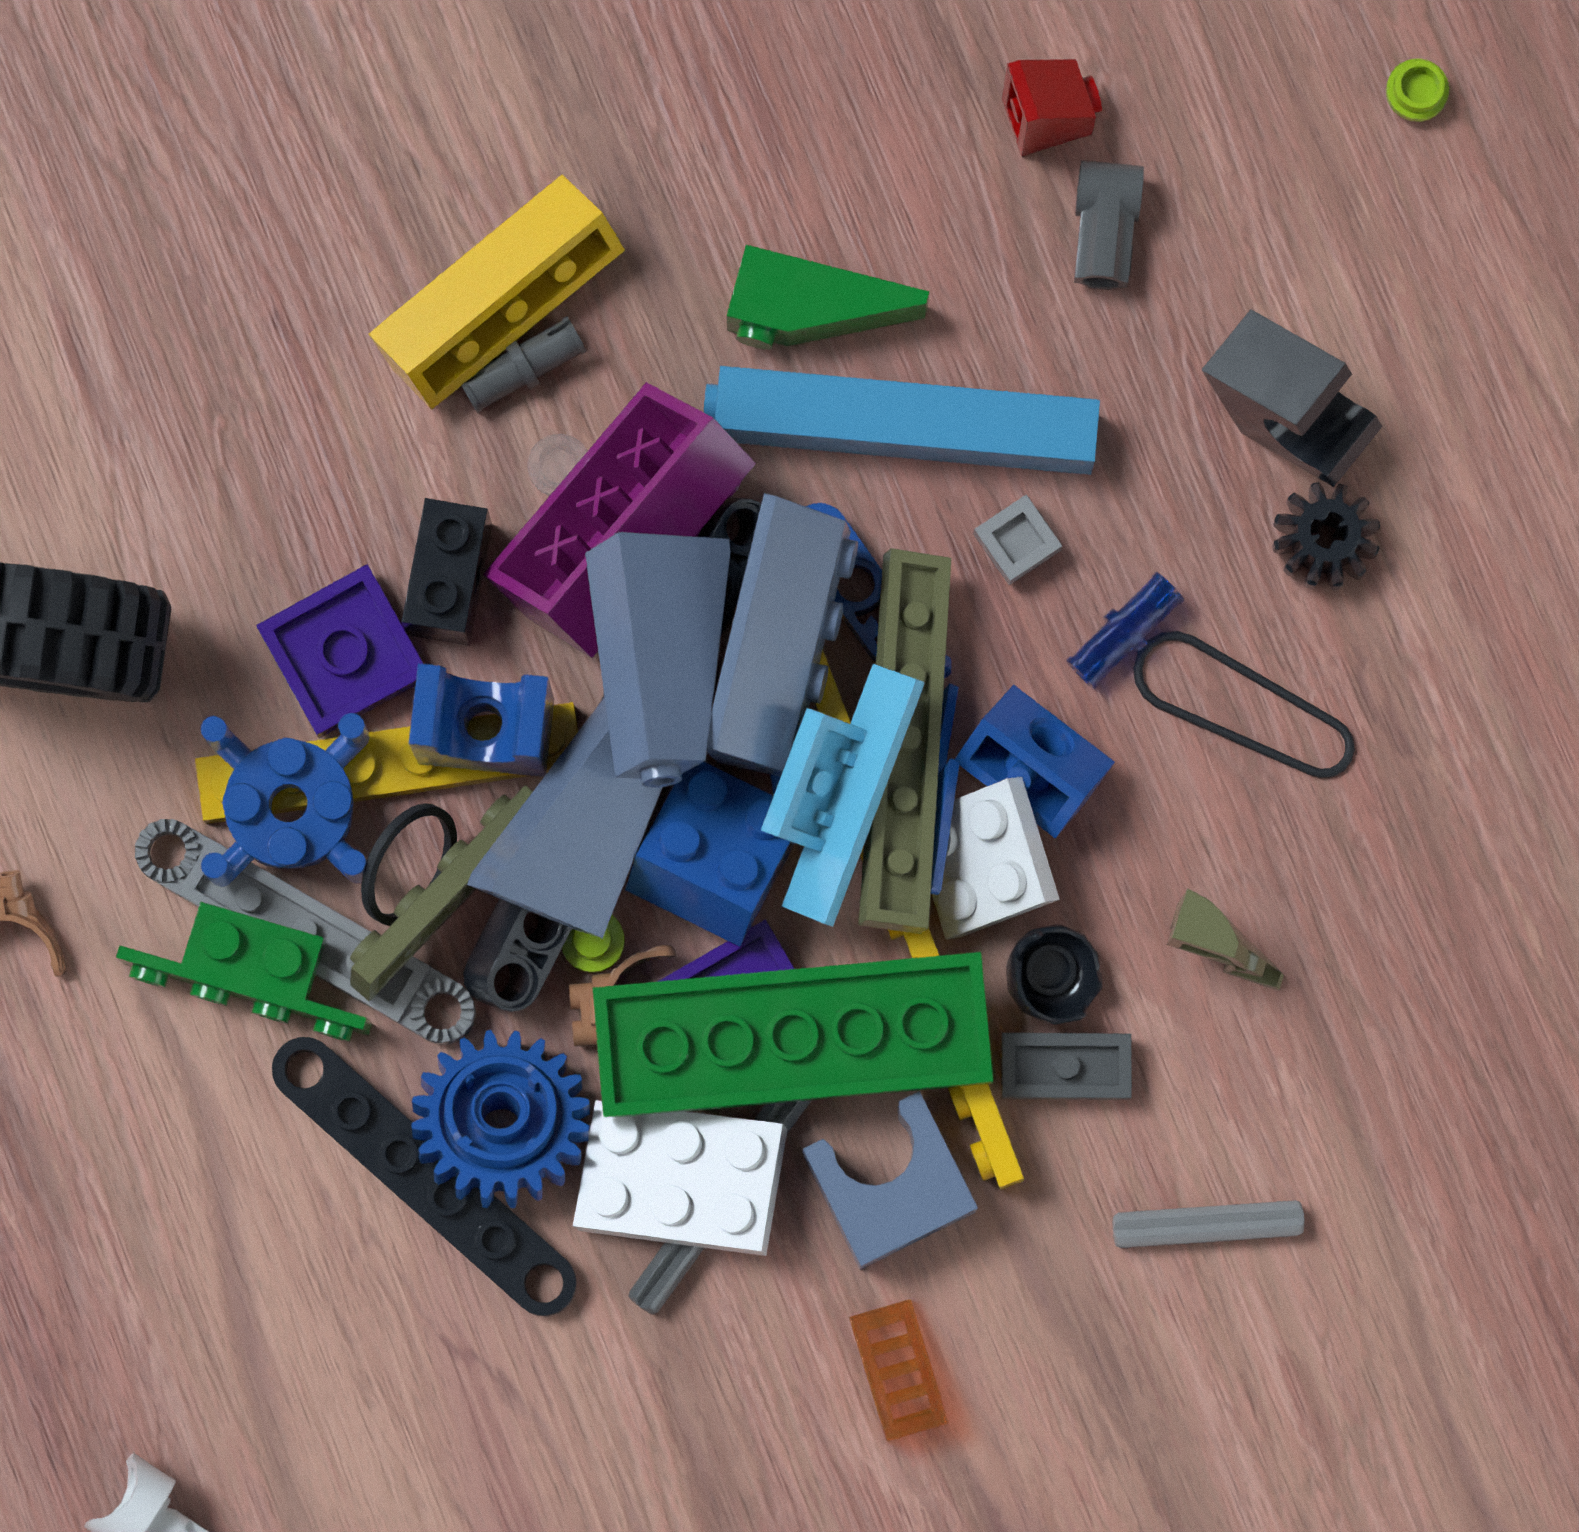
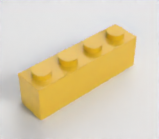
M561 174L368 333V335L392 370L432 410L503 352L506 347L520 338L624 252L625 249L603 212Z

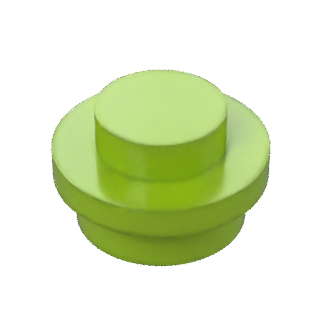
M1410 59L1400 63L1391 72L1386 84V98L1391 109L1397 115L1409 121L1420 122L1435 117L1444 108L1449 96V83L1445 73L1435 63L1425 59Z
M611 915L603 938L571 929L562 947L565 958L572 966L584 972L597 973L609 969L619 960L624 950L625 937L622 926Z

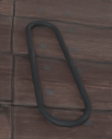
M1179 631L1163 632L1147 640L1138 651L1133 667L1135 684L1142 697L1154 707L1318 778L1334 777L1343 772L1351 763L1355 751L1354 739L1346 725L1197 637ZM1178 640L1192 645L1340 732L1345 743L1343 758L1331 768L1320 769L1159 699L1150 692L1144 681L1143 665L1146 656L1153 647L1165 641Z

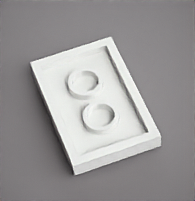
M595 1100L573 1226L578 1231L766 1256L788 1129L780 1123L686 1111L605 1119L603 1117L602 1101Z

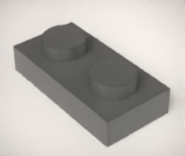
M1002 1033L1001 1099L1130 1100L1132 1098L1131 1034Z

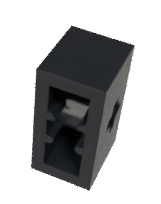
M429 498L424 499L401 621L407 635L470 646L492 528L488 508Z

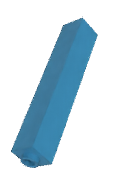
M720 366L718 385L706 384L703 413L713 417L736 443L1091 475L1095 463L1100 400Z

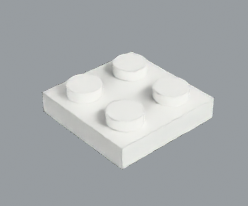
M1022 777L1007 778L954 800L942 889L940 894H932L946 940L966 936L1060 900Z

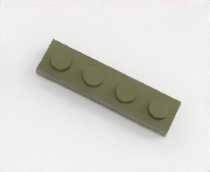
M526 785L512 799L505 794L498 798L480 821V824L485 828L469 844L463 839L455 843L437 866V869L442 873L426 889L420 885L412 888L394 910V915L398 919L382 935L376 930L369 933L355 948L350 956V960L354 963L351 967L350 986L368 1002L374 998L476 890V888L467 885L470 875L533 791Z

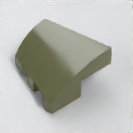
M1187 888L1177 904L1170 926L1172 930L1167 945L1225 964L1224 973L1279 990L1284 974L1210 900Z

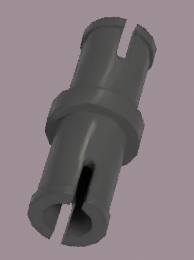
M566 316L559 323L518 345L517 341L506 347L507 352L490 361L461 386L476 412L480 413L483 411V408L524 385H527L529 390L540 384L537 379L538 377L577 355L586 353L587 350L568 316Z

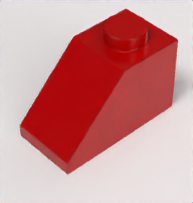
M1076 59L1017 60L1007 63L1002 102L1021 157L1093 134L1096 120L1095 113L1102 111V103L1093 77L1090 75L1082 78Z

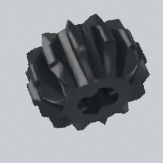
M1312 483L1309 488L1310 503L1301 495L1292 493L1288 497L1286 504L1293 515L1286 513L1277 514L1273 526L1287 535L1274 541L1272 545L1273 552L1276 554L1294 553V556L1284 566L1283 571L1286 575L1291 576L1296 574L1302 566L1308 569L1309 572L1305 579L1306 588L1314 589L1321 577V573H1326L1328 585L1333 591L1341 589L1344 584L1343 570L1350 577L1360 580L1366 573L1365 565L1360 558L1375 559L1379 552V546L1373 541L1366 539V537H1370L1379 531L1380 522L1378 519L1372 518L1359 520V516L1367 509L1369 501L1367 498L1361 497L1351 506L1344 503L1343 501L1348 493V487L1345 484H1338L1332 494V498L1327 499L1321 483ZM1323 524L1330 525L1336 529L1333 538L1341 537V540H1335L1329 549L1317 545L1320 537L1319 534L1311 535V532L1318 533Z

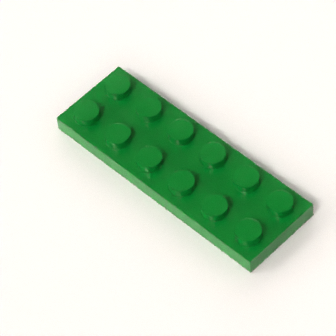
M981 952L593 988L602 1110L605 1119L993 1084Z

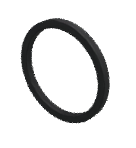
M418 804L399 814L384 829L369 854L362 876V903L367 914L381 924L391 926L398 919L394 913H382L375 899L377 871L386 850L394 838L411 822L425 816H436L442 825L444 833V847L441 859L457 843V830L453 818L447 811L434 804ZM437 869L430 884L442 873Z

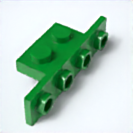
M204 902L199 904L181 963L119 945L116 958L119 961L131 966L128 977L165 988L168 978H173L193 984L190 992L191 996L227 1006L230 995L254 1002L252 1014L285 1024L289 1023L291 1013L316 1020L313 1028L314 1032L338 1040L350 1042L353 1031L369 1036L372 1026L367 1017L308 1000L326 943L324 937Z

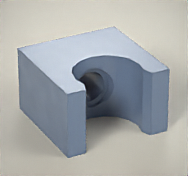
M920 1091L900 1100L897 1107L898 1120L909 1134L912 1154L911 1161L906 1170L891 1182L869 1185L861 1184L850 1178L838 1165L833 1147L824 1139L803 1148V1156L859 1270L974 1214L978 1209Z

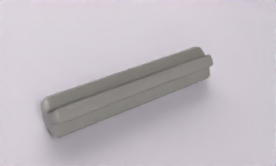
M1297 1200L1119 1212L1113 1216L1112 1220L1113 1239L1115 1245L1119 1248L1290 1237L1302 1234L1305 1226L1303 1207L1301 1202Z

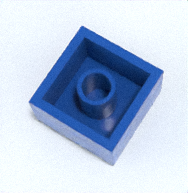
M702 762L682 773V780L672 788L635 856L625 890L740 947L795 843L761 830L773 795Z

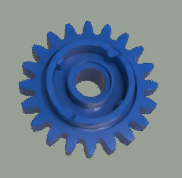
M488 1030L484 1036V1048L482 1050H476L473 1044L463 1037L460 1039V1060H455L450 1055L440 1052L437 1055V1060L442 1076L423 1072L421 1075V1087L430 1096L419 1095L414 1096L412 1099L413 1112L424 1117L411 1123L413 1139L428 1140L418 1149L419 1160L421 1164L440 1160L434 1169V1181L439 1185L456 1176V1198L459 1200L466 1197L473 1187L480 1188L481 1204L484 1208L489 1207L497 1191L504 1193L505 1200L510 1208H516L518 1190L520 1188H526L535 1200H541L542 1178H547L552 1183L562 1186L565 1183V1172L560 1162L579 1166L581 1150L572 1142L589 1141V1125L579 1119L590 1115L589 1099L575 1097L582 1090V1077L580 1074L562 1078L567 1069V1056L563 1053L546 1062L544 1061L545 1040L540 1038L532 1045L530 1050L524 1051L521 1049L520 1032L515 1030L509 1037L508 1044L505 1047H499L492 1030ZM498 1109L509 1110L518 1117L513 1125L503 1129L489 1126L484 1121V1118L490 1112Z

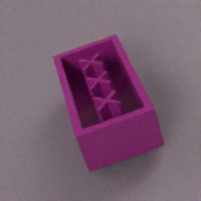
M646 382L483 575L528 619L590 658H593L598 652L585 553L618 532L698 537L701 528L723 502L738 490L741 481L756 463L713 417Z

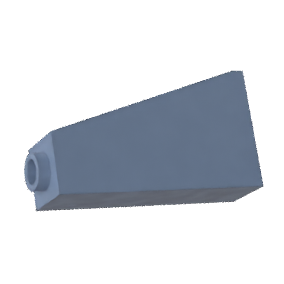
M618 532L585 553L615 778H641L642 785L645 787L669 786L682 780V773L704 762L706 759L731 552L729 539Z
M605 697L473 870L467 883L468 886L571 929L603 938L662 787L643 786L641 778H615Z

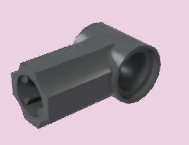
M1081 160L1075 216H1080L1074 283L1085 285L1088 288L1104 290L1127 288L1131 272L1134 222L1139 221L1144 166Z

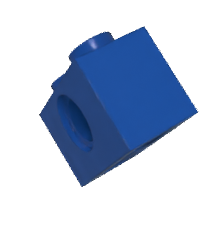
M1015 685L982 718L955 757V760L960 761L959 765L986 786L1007 778L1022 777L1036 824L1054 838L1061 833L1085 805L1115 763V761Z

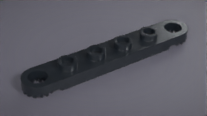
M298 1037L289 1040L279 1048L272 1063V1076L277 1088L517 1304L533 1315L546 1317L558 1314L570 1305L577 1288L576 1275L570 1263L497 1197L494 1196L489 1207L484 1208L481 1204L480 1188L473 1187L466 1197L459 1200L456 1198V1176L438 1185L434 1181V1169L440 1160L422 1164L419 1160L418 1149L428 1140L413 1139L411 1126L413 1122L329 1047L315 1038ZM298 1053H314L320 1057L323 1063L322 1077L312 1087L299 1088L294 1086L288 1079V1063ZM536 1266H553L562 1275V1291L557 1298L550 1302H537L527 1293L526 1277Z

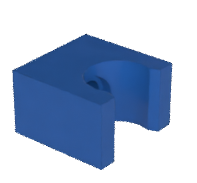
M418 663L409 735V746L418 764L544 777L547 770L555 700L549 678L525 674L521 676V682L517 683L485 682L448 674L446 668L439 665ZM480 712H492L502 719L500 732L494 738L487 741L473 739L468 735L467 731L469 721Z

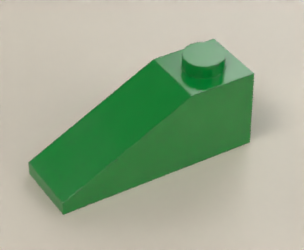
M746 244L726 315L727 331L737 333L736 340L740 343L758 349L770 350L773 347V343L792 346L925 319L930 291Z

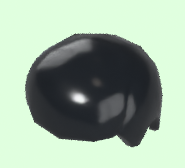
M1054 924L1030 930L1016 943L1006 963L1007 990L1023 1013L1047 1024L1056 1025L1079 1021L1086 1017L1088 1007L1103 988L1098 952L1085 934L1063 925Z

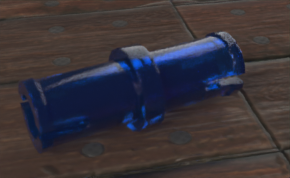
M1155 572L1151 576L1152 578L1118 611L1111 608L1103 616L1106 623L1072 657L1070 656L1066 659L1067 664L1073 670L1076 669L1075 673L1092 689L1095 690L1099 683L1132 650L1139 653L1147 645V641L1144 638L1178 605L1185 601L1178 591L1174 592L1176 588L1160 573Z

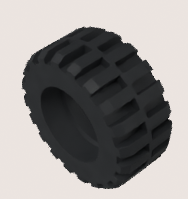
M0 562V686L102 700L150 702L160 691L172 608L166 593L150 586L138 585L124 580L109 579L107 577L66 570Z

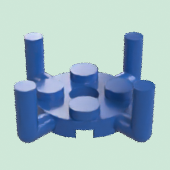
M348 713L340 719L338 728L341 735L326 750L305 741L282 738L251 751L220 717L210 716L202 722V736L210 747L234 769L228 780L222 804L228 828L235 842L223 855L216 852L209 853L201 862L203 873L214 885L219 887L229 885L253 860L269 867L291 869L317 865L326 859L349 881L355 884L362 883L367 860L360 851L354 850L345 841L351 828L354 802L350 781L343 770L368 744L370 739L369 731L359 715ZM286 788L299 789L307 797L305 813L301 818L293 822L280 821L272 813L274 797L278 792Z

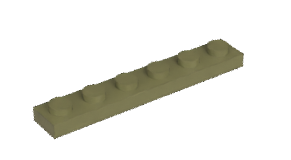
M890 548L883 555L876 665L925 682L864 843L859 926L921 934L928 929L952 559L949 557Z

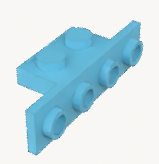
M873 664L850 724L812 709H806L761 828L764 832L804 846L782 907L823 924L834 926L925 682Z

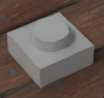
M1027 494L975 528L973 535L1008 585H1011L1062 549L1061 543Z

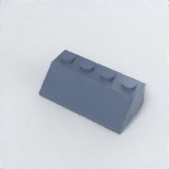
M764 493L711 712L707 752L717 763L781 777L806 709L809 708L810 702L820 704L828 676V666L819 664L825 639L836 640L843 613V603L834 602L840 577L850 579L858 549V541L849 539L851 531L846 521L778 496Z

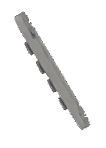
M159 819V821L148 824L139 833L135 843V859L141 871L152 881L199 907L200 902H204L324 937L326 943L316 972L317 977L431 1043L439 1045L456 1043L472 1029L476 1017V1008L471 995L461 984L433 969L431 966L412 957L368 1002L350 986L351 967L354 965L350 960V956L359 943L371 933L369 930L252 862L229 885L225 887L214 885L203 873L201 862L209 853L216 852L223 855L228 849L180 821ZM176 835L182 838L185 843L186 853L184 860L173 869L164 870L157 868L152 863L150 857L153 843L161 836ZM436 995H452L458 999L461 1005L460 1019L456 1022L455 1026L449 1029H435L426 1022L425 1007L428 1001Z

